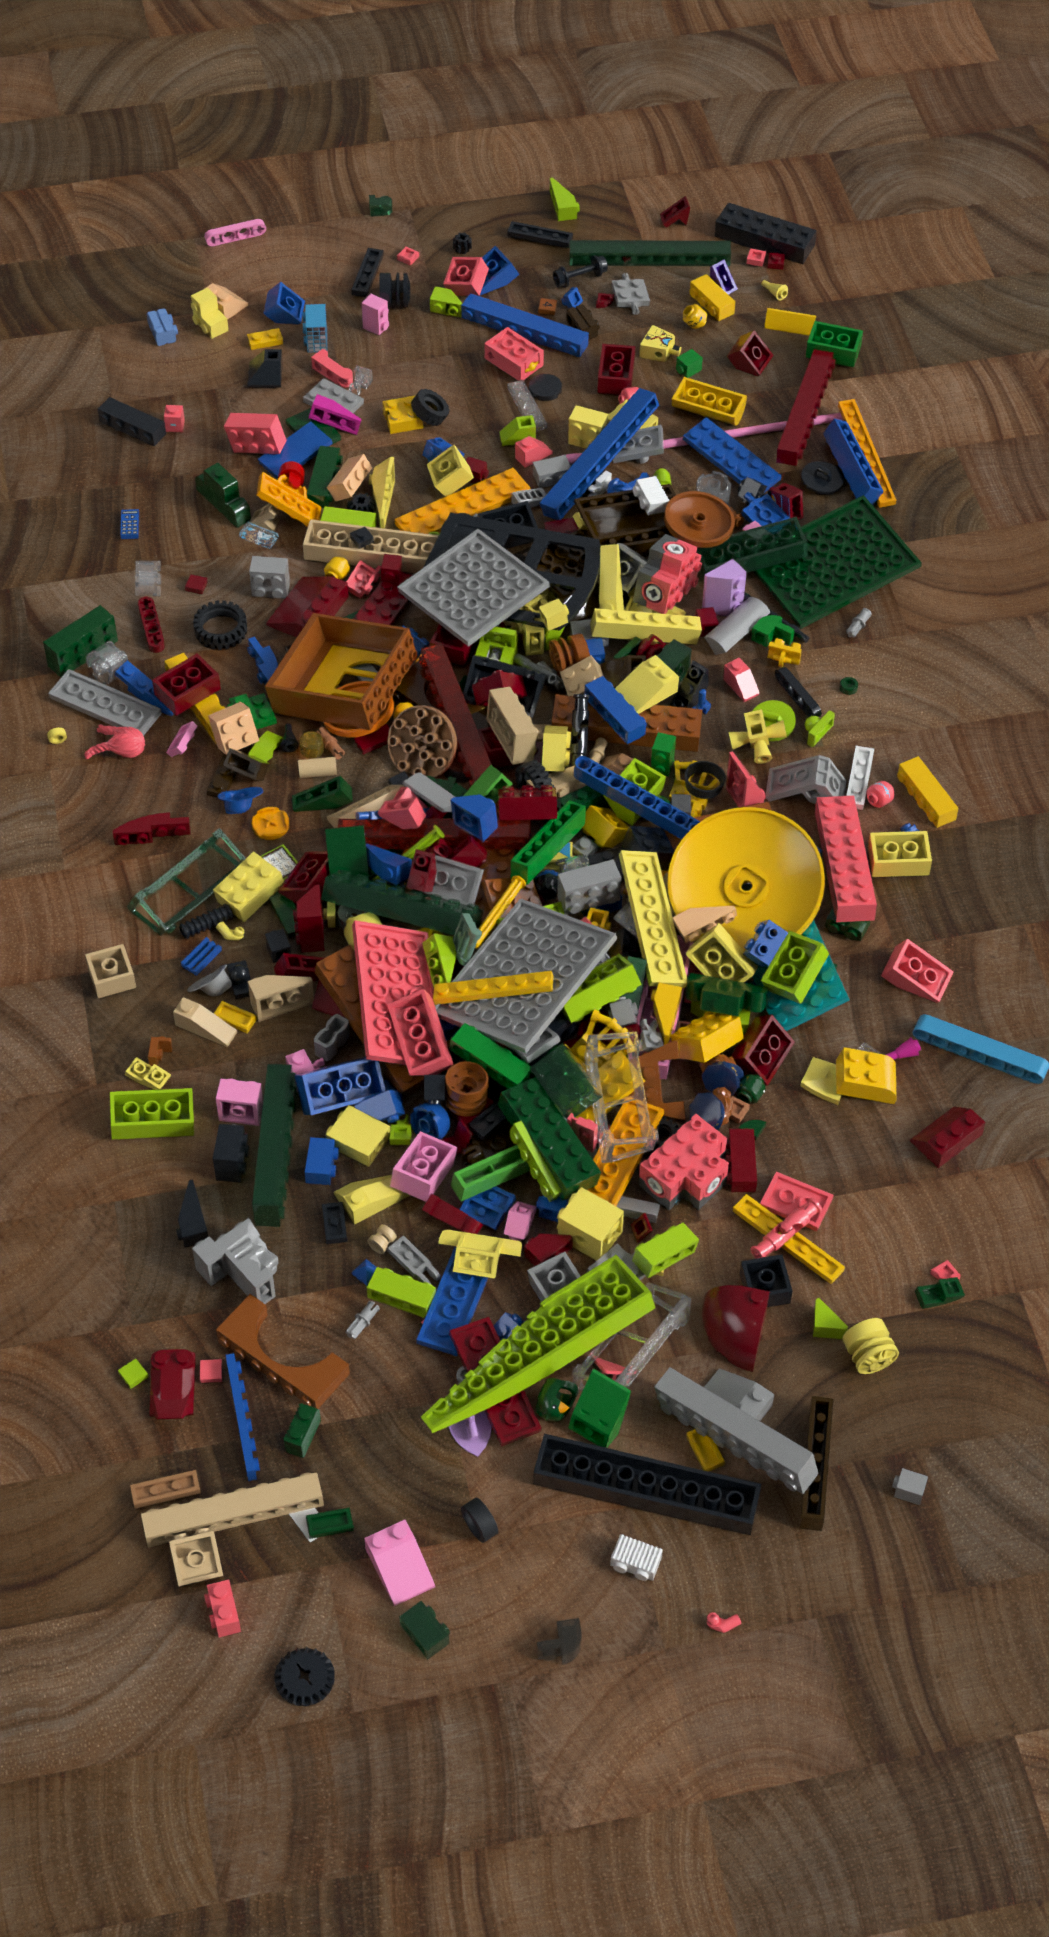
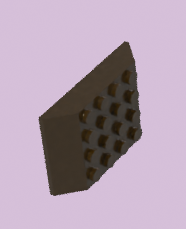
M671 484L661 485L669 501L676 496ZM633 490L574 499V503L591 537L599 539L600 549L602 545L621 543L641 556L646 557L649 556L650 548L665 534L674 537L665 525L664 512L648 516L646 511L640 507V500L634 496Z

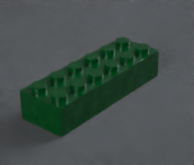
M537 1077L501 1092L498 1107L511 1126L522 1121L562 1192L559 1197L562 1201L570 1198L574 1192L577 1193L581 1187L588 1190L598 1184L601 1175L600 1169Z

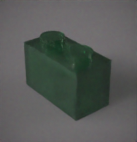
M421 1600L399 1616L402 1629L428 1660L449 1644L450 1631L443 1622H438L430 1605L426 1606Z

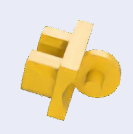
M778 638L774 642L769 643L767 658L779 661V667H783L784 663L799 665L802 651L799 643L794 642L791 643V646H786L784 641Z

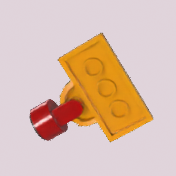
M289 461L282 464L279 468L278 480L262 472L259 476L257 496L261 500L274 505L276 509L284 511L291 518L302 522L306 527H308L310 519L320 521L321 506L307 498L306 487H302L305 471L299 463Z

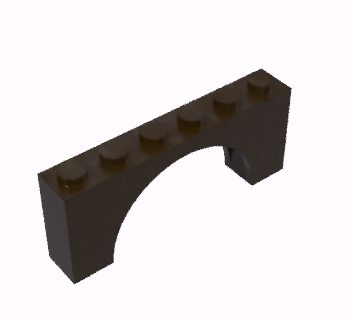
M421 660L416 662L405 674L401 684L396 688L392 697L393 700L399 703L409 702L413 706L425 705L434 707L426 698V691L434 681V669ZM488 706L468 715L444 713L454 727L457 742L472 746L476 750L479 748L476 729L491 727L486 720Z

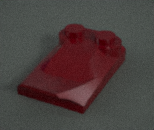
M186 1349L158 1350L152 1354L150 1417L155 1416L156 1419H183L185 1416L194 1415L196 1355L194 1352Z

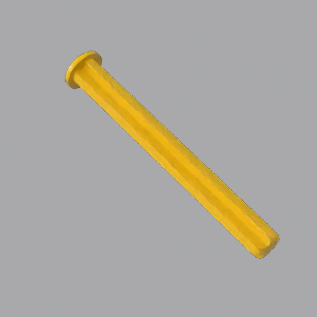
M517 875L512 877L511 884L478 928L482 931V935L477 940L475 949L481 946L495 926L497 919H500L520 889L526 886V882L522 877Z

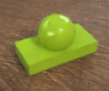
M829 710L821 719L818 716H810L806 719L805 729L809 732L807 745L814 747L834 724V712Z

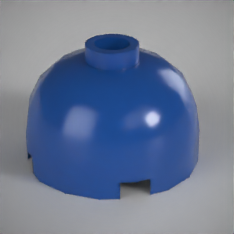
M427 1102L413 1109L414 1112L410 1114V1122L415 1134L421 1131L439 1140L447 1135L450 1128V1118L448 1112L441 1105L428 1104Z

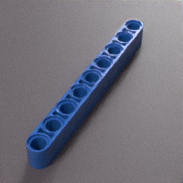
M580 756L575 761L573 775L578 781L681 840L700 822L586 756Z

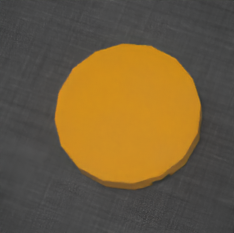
M265 807L258 810L257 814L252 817V829L259 838L275 840L287 833L289 817L285 811H281L277 807Z

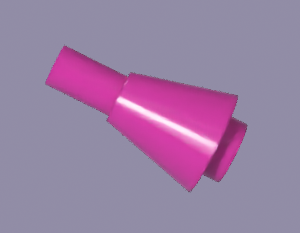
M910 1037L897 1047L895 1051L886 1055L893 1060L919 1056L921 1047L916 1039L913 1040Z

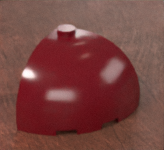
M723 1285L712 1288L705 1294L702 1306V1322L708 1335V1340L714 1349L725 1356L730 1363L753 1372L770 1292L739 1285Z

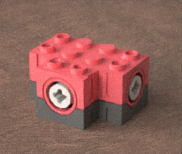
M665 534L650 548L647 564L639 570L633 602L661 614H666L668 610H672L675 603L680 602L682 597L687 595L690 589L695 588L699 578L697 574L702 566L700 562L702 555L696 553L697 547Z
M695 1114L689 1122H686L677 1130V1133L668 1138L661 1147L657 1148L647 1160L640 1164L639 1187L668 1210L672 1209L674 1204L682 1198L692 1203L699 1210L726 1185L729 1165L724 1160L727 1138L699 1115Z

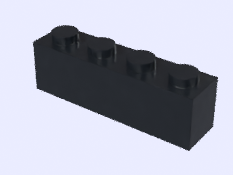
M111 397L97 409L99 422L124 432L131 437H135L144 443L155 446L166 435L164 421Z

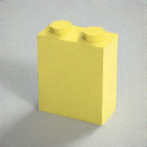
M348 1105L344 1111L339 1113L335 1124L327 1129L326 1137L327 1139H335V1147L339 1148V1152L369 1167L390 1139V1126Z

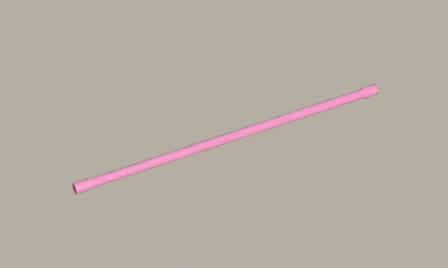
M841 413L821 415L814 419V425L831 423L834 418L843 421ZM787 421L725 430V432L731 437L736 438L781 431L785 429ZM683 437L663 440L664 449L688 445L683 441ZM582 453L566 454L569 464L575 463Z

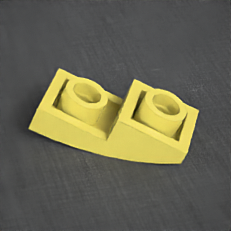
M138 1057L135 1058L125 1071L127 1077L154 1090H161L171 1077L170 1073L155 1064L150 1066Z

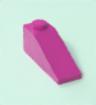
M318 394L315 397L309 415L310 419L355 435L358 433L362 420L336 401Z

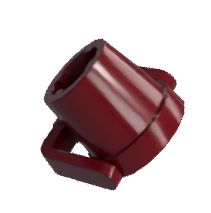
M651 634L640 642L635 656H646L647 660L656 655L664 661L667 656L666 647L668 645L656 635Z

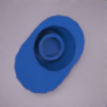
M249 787L225 791L218 794V798L224 802L226 813L240 814L249 810L252 799L261 795L263 789L260 787Z

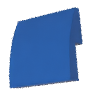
M495 1186L466 1199L460 1210L483 1225L496 1230L512 1207L516 1196Z

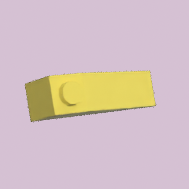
M619 544L602 545L600 549V609L624 611Z

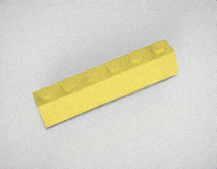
M595 608L590 622L592 637L633 640L635 637L643 640L654 634L663 642L697 645L702 631L700 617Z

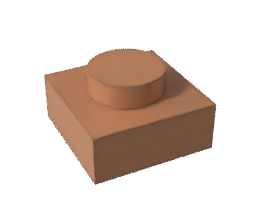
M732 1096L730 1101L733 1108L729 1119L740 1123L748 1112L750 1105Z

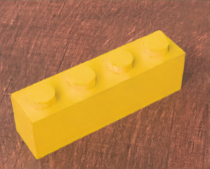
M918 756L900 763L897 773L898 780L905 785L908 793L915 798L918 806L927 814L929 821L933 822L937 828L955 821L958 813L957 805Z

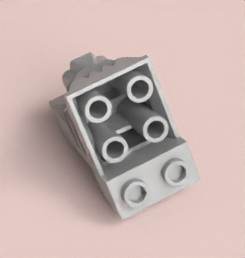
M249 1218L244 1222L236 1224L228 1233L220 1235L215 1242L209 1236L205 1240L197 1242L192 1248L196 1270L210 1286L226 1275H229L247 1296L252 1294L264 1304L276 1297L273 1275L277 1271L278 1257L267 1249L266 1244L259 1238L260 1234Z

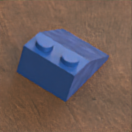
M496 246L482 257L489 270L480 295L508 285L519 275L512 263Z

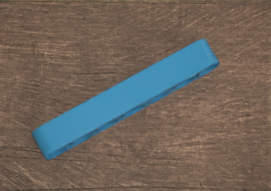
M920 1015L912 1032L913 1036L918 1040L1035 1084H1041L1044 1081L1049 1069V1062L1042 1057L930 1015Z

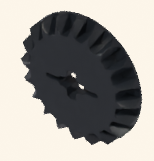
M307 1646L302 1649L296 1648L292 1652L288 1651L287 1655L283 1658L281 1657L279 1664L276 1665L274 1674L275 1686L280 1696L293 1705H314L322 1701L332 1690L335 1681L334 1667L324 1652L322 1653L316 1648L310 1649ZM300 1670L305 1673L310 1672L308 1675L310 1684L304 1678L299 1679L301 1677Z

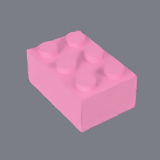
M420 1131L393 1168L390 1186L427 1202L431 1193L434 1194L453 1167L457 1147Z

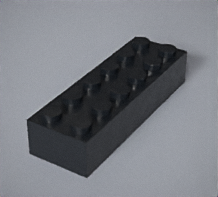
M727 203L715 222L714 237L752 249L766 251L768 254H785L784 259L804 264L815 246L817 230L736 204Z

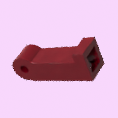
M432 1193L422 1208L426 1214L461 1232L478 1234L483 1226L476 1219Z

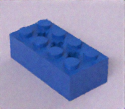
M366 1057L294 1075L304 1115H314L359 1103L386 1091L379 1061L368 1060Z

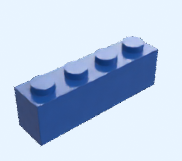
M601 676L585 685L584 694L590 695L588 702L626 744L645 736L646 720L642 716L640 717L635 708L629 705L624 696L617 692L610 681Z

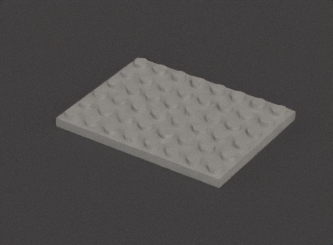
M520 898L452 982L552 971L554 976L553 990L550 992L437 1004L435 1008L438 1018L462 1027L464 1023L474 1026L484 1036L527 1054L617 940L616 933Z

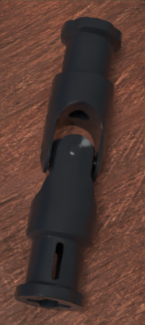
M586 694L573 695L575 706L574 710H572L570 749L572 765L570 767L575 765L578 757L587 754L589 711L587 707L590 695Z

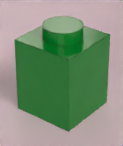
M690 349L677 357L676 370L679 374L689 378L702 370L703 358L693 349Z

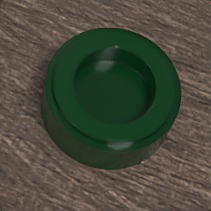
M852 677L843 678L840 681V691L846 695L855 694L858 690V681Z

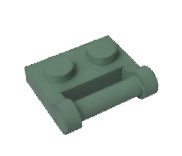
M462 913L453 937L456 956L462 966H465L471 959L477 940L482 935V931L476 928L475 922H473L469 913Z

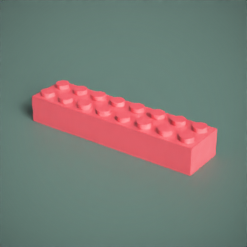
M854 795L817 797L815 817L823 850L836 922L875 921L877 903Z

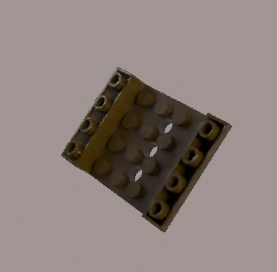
M582 529L565 532L567 534L588 537ZM549 544L536 570L549 573L555 571L560 573L559 575L580 578L584 570L585 561L582 559H585V550ZM531 547L513 555L524 563ZM600 574L588 601L571 621L585 620L593 616L595 608L600 609ZM555 586L548 588L563 605L566 604L575 592V590ZM622 589L624 603L626 601H629L628 593Z

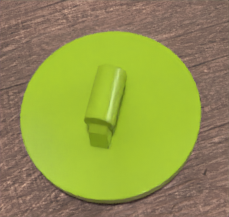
M769 700L760 703L753 709V711L762 709L766 727L783 720L787 736L795 728V713L784 702ZM768 738V739H769V741H779V740H782V739H784V738Z

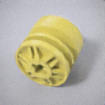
M872 1318L864 1320L851 1327L843 1335L842 1340L848 1352L853 1355L852 1360L860 1374H871L880 1371L892 1364L899 1356V1351L894 1345L895 1343L892 1338H889L890 1333L882 1319Z

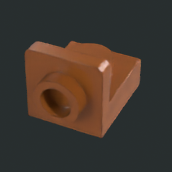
M164 1036L151 1037L148 1053L149 1065L153 1066L155 1064L158 1066L159 1061L163 1059V1052H172L171 1038Z

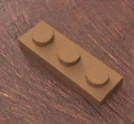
M196 1470L130 1485L135 1509L201 1493Z

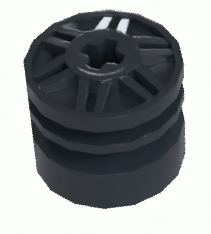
M380 273V298L387 300L388 308H391L393 300H396L398 308H400V300H404V308H408L411 298L408 273H403V280H400V273L396 274L395 280H392L391 273Z

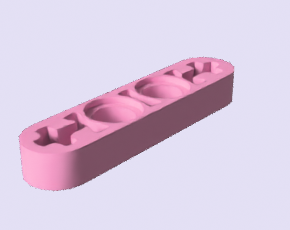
M255 219L208 230L204 238L209 246H217L263 235L266 232V226L263 220ZM241 229H247L246 232L239 233ZM231 232L230 236H224L225 233Z

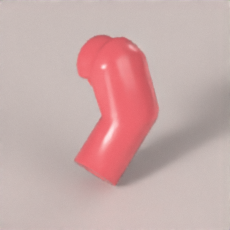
M715 1612L707 1615L708 1627L722 1633H726L741 1625V1620L737 1614L727 1619L720 1618Z

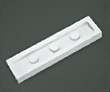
M856 746L847 796L854 795L857 809L863 810L874 749Z

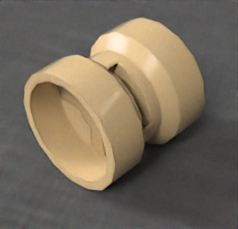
M381 1224L377 1229V1233L372 1235L367 1241L374 1251L383 1254L387 1250L388 1245L397 1239V1236L391 1228Z

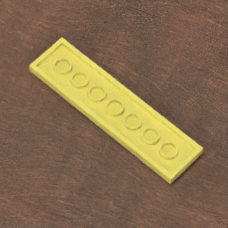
M621 850L619 859L642 958L647 960L645 971L649 986H658L660 982L685 988L688 984L657 852Z

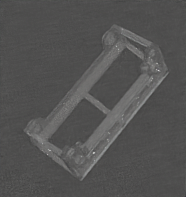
M637 1032L588 1035L584 1058L595 1124L598 1125L597 1136L602 1163H610L654 1150L655 1142H658L659 1139L658 1130L654 1129L653 1125L650 1124L639 1062L642 1040L638 1039ZM627 1038L625 1044L598 1052V1040ZM626 1048L635 1095L604 1104L597 1064L598 1057ZM636 1100L642 1137L614 1139V1134L608 1129L605 1109ZM643 1143L644 1145L643 1148L612 1157L614 1145Z
M649 1282L646 1284V1287L651 1291L653 1301L670 1313L648 1339L624 1330L616 1333L645 1343L615 1380L617 1383L628 1388L675 1328L678 1330L680 1325L682 1327L685 1326L690 1317L691 1298L685 1294ZM655 1290L680 1298L675 1307H672L655 1296ZM616 1334L598 1344L585 1361L574 1368L572 1372L573 1383L580 1390L583 1391L585 1387L583 1380L587 1381L589 1376L584 1375Z

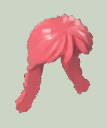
M100 724L97 728L98 733L101 732L104 735L114 736L108 742H102L90 747L85 751V759H89L93 755L104 751H112L126 758H134L144 750V736L138 729L133 727H112Z

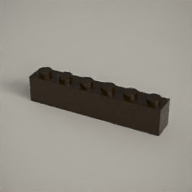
M816 1396L811 1398L806 1449L814 1455L818 1475L804 1494H802L801 1529L822 1531L824 1524L833 1398Z

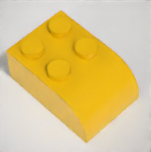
M844 1047L836 1059V1094L895 1104L897 1100L895 1061L887 1055Z

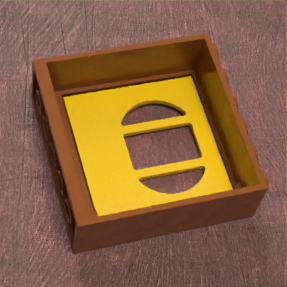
M313 613L265 685L273 712L371 730L382 711L385 710L388 701L393 697L396 688L401 684L403 677L409 671L411 664L417 658V651L415 650L410 629ZM364 663L381 666L378 673L353 669L352 667ZM345 674L373 678L365 694L336 689Z

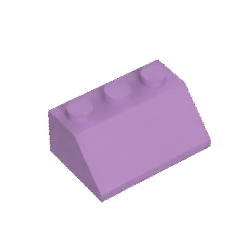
M732 559L705 574L702 608L714 607L716 615L729 616L744 602L746 571L735 560Z

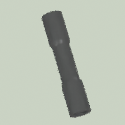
M522 654L515 655V664L547 674L545 681L549 684H553L556 681V674L540 667Z

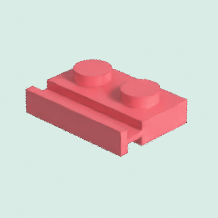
M571 1113L567 1118V1123L585 1149L593 1153L597 1147L598 1125L590 1119L582 1117L577 1119Z

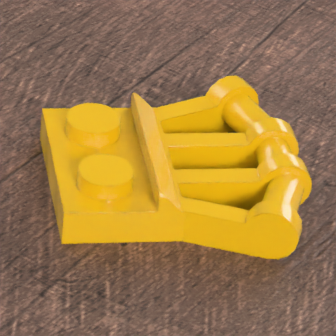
M674 761L675 780L669 795V801H671L672 794L691 795V807H693L695 801H699L702 804V810H705L709 799L697 798L690 794L686 789L685 781L680 778V770L687 769L689 765L697 761ZM703 772L698 784L691 782L694 774L688 779L694 787L702 790H713L720 784L715 776L709 774L715 779L708 786H704L709 773Z
M596 1009L592 1013L587 1032L570 1049L594 1072L617 1053H614L611 1049L621 1038L626 1048L621 1050L625 1055L638 1050L637 1045L632 1042L625 1027L622 1028L615 1018L612 1019L602 1015ZM596 1021L607 1025L597 1036L593 1034ZM612 1029L617 1033V1036L606 1046L600 1040Z

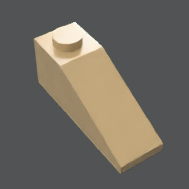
M184 997L173 1011L176 1026L228 1047L237 1034L235 1028L201 1004Z

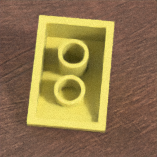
M654 655L635 668L615 689L624 696V699L639 714L678 692L679 676L660 658Z

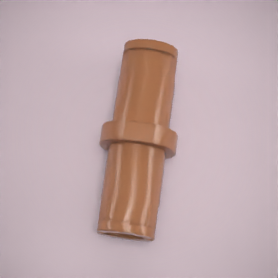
M320 727L321 733L317 730L316 735L323 742V746L336 759L342 758L339 753L344 756L345 751L339 746L337 739L331 736L325 727Z

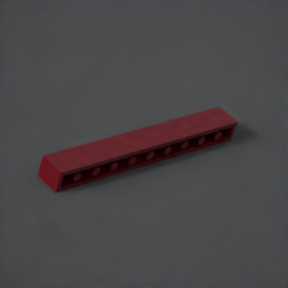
M813 350L777 448L776 463L797 466L798 460H802L803 449H806L807 439H809L811 429L814 426V419L817 418L818 409H820L821 401L825 395V389H827L829 379H831L832 369L834 370L835 368L834 352Z

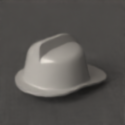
M222 965L213 973L196 981L187 989V992L201 989L209 996L223 994L232 986V981L224 970L227 965Z

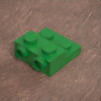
M264 693L249 698L247 694L229 698L230 704H227V707L242 702L250 708L256 730L277 724V719Z

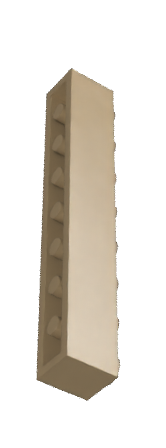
M304 1473L299 1477L291 1479L282 1478L278 1482L270 1484L261 1483L253 1488H239L227 1494L218 1493L206 1499H193L185 1504H172L168 1508L150 1509L146 1513H142L141 1517L147 1545L152 1547L169 1543V1541L174 1540L173 1536L186 1533L187 1537L196 1535V1530L209 1528V1532L220 1531L324 1506L318 1474Z

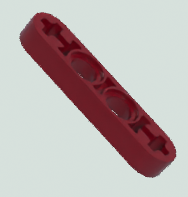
M145 596L138 600L139 613L149 650L153 653H159L165 648L164 638L154 600L151 597ZM148 616L154 617L152 620L145 619ZM151 629L157 630L155 633H149L148 631ZM157 639L158 645L154 644V640Z

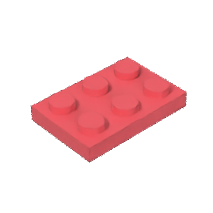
M776 1172L760 1204L773 1214L786 1219L796 1208H801L806 1203V1200L812 1197L818 1201L822 1207V1212L810 1218V1222L805 1227L818 1231L834 1195Z

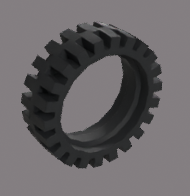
M217 600L215 604L209 602L208 607L204 604L202 609L199 608L194 615L193 625L196 639L199 640L201 645L204 644L206 648L210 646L213 650L218 647V650H222V647H225L227 650L230 645L235 647L236 643L240 644L242 639L244 640L245 634H247L245 612L242 608H239V605H234L233 602L228 604L226 600H222V603H219V600ZM218 616L230 617L238 622L236 628L225 634L209 633L203 628V625L209 619Z
M536 760L524 763L515 770L517 788L527 785V780H531L535 788H541L542 785H552V779L548 777L549 773Z

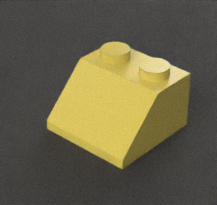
M455 445L449 447L427 464L434 487L445 497L451 495L474 478L470 466Z

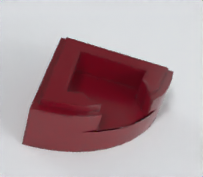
M598 293L596 308H605L611 305L614 301V294Z

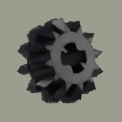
M361 492L358 495L353 494L352 497L348 498L346 505L349 510L375 513L376 509L373 496H369L368 493L361 494Z

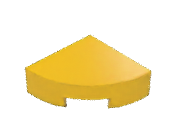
M695 801L691 810L693 818L702 815V804L699 801Z

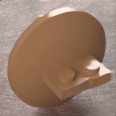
M420 705L405 709L394 719L388 733L389 754L392 762L401 773L406 771L415 775L420 772L425 776L437 778L448 770L455 758L457 737L454 727L448 717L434 707Z

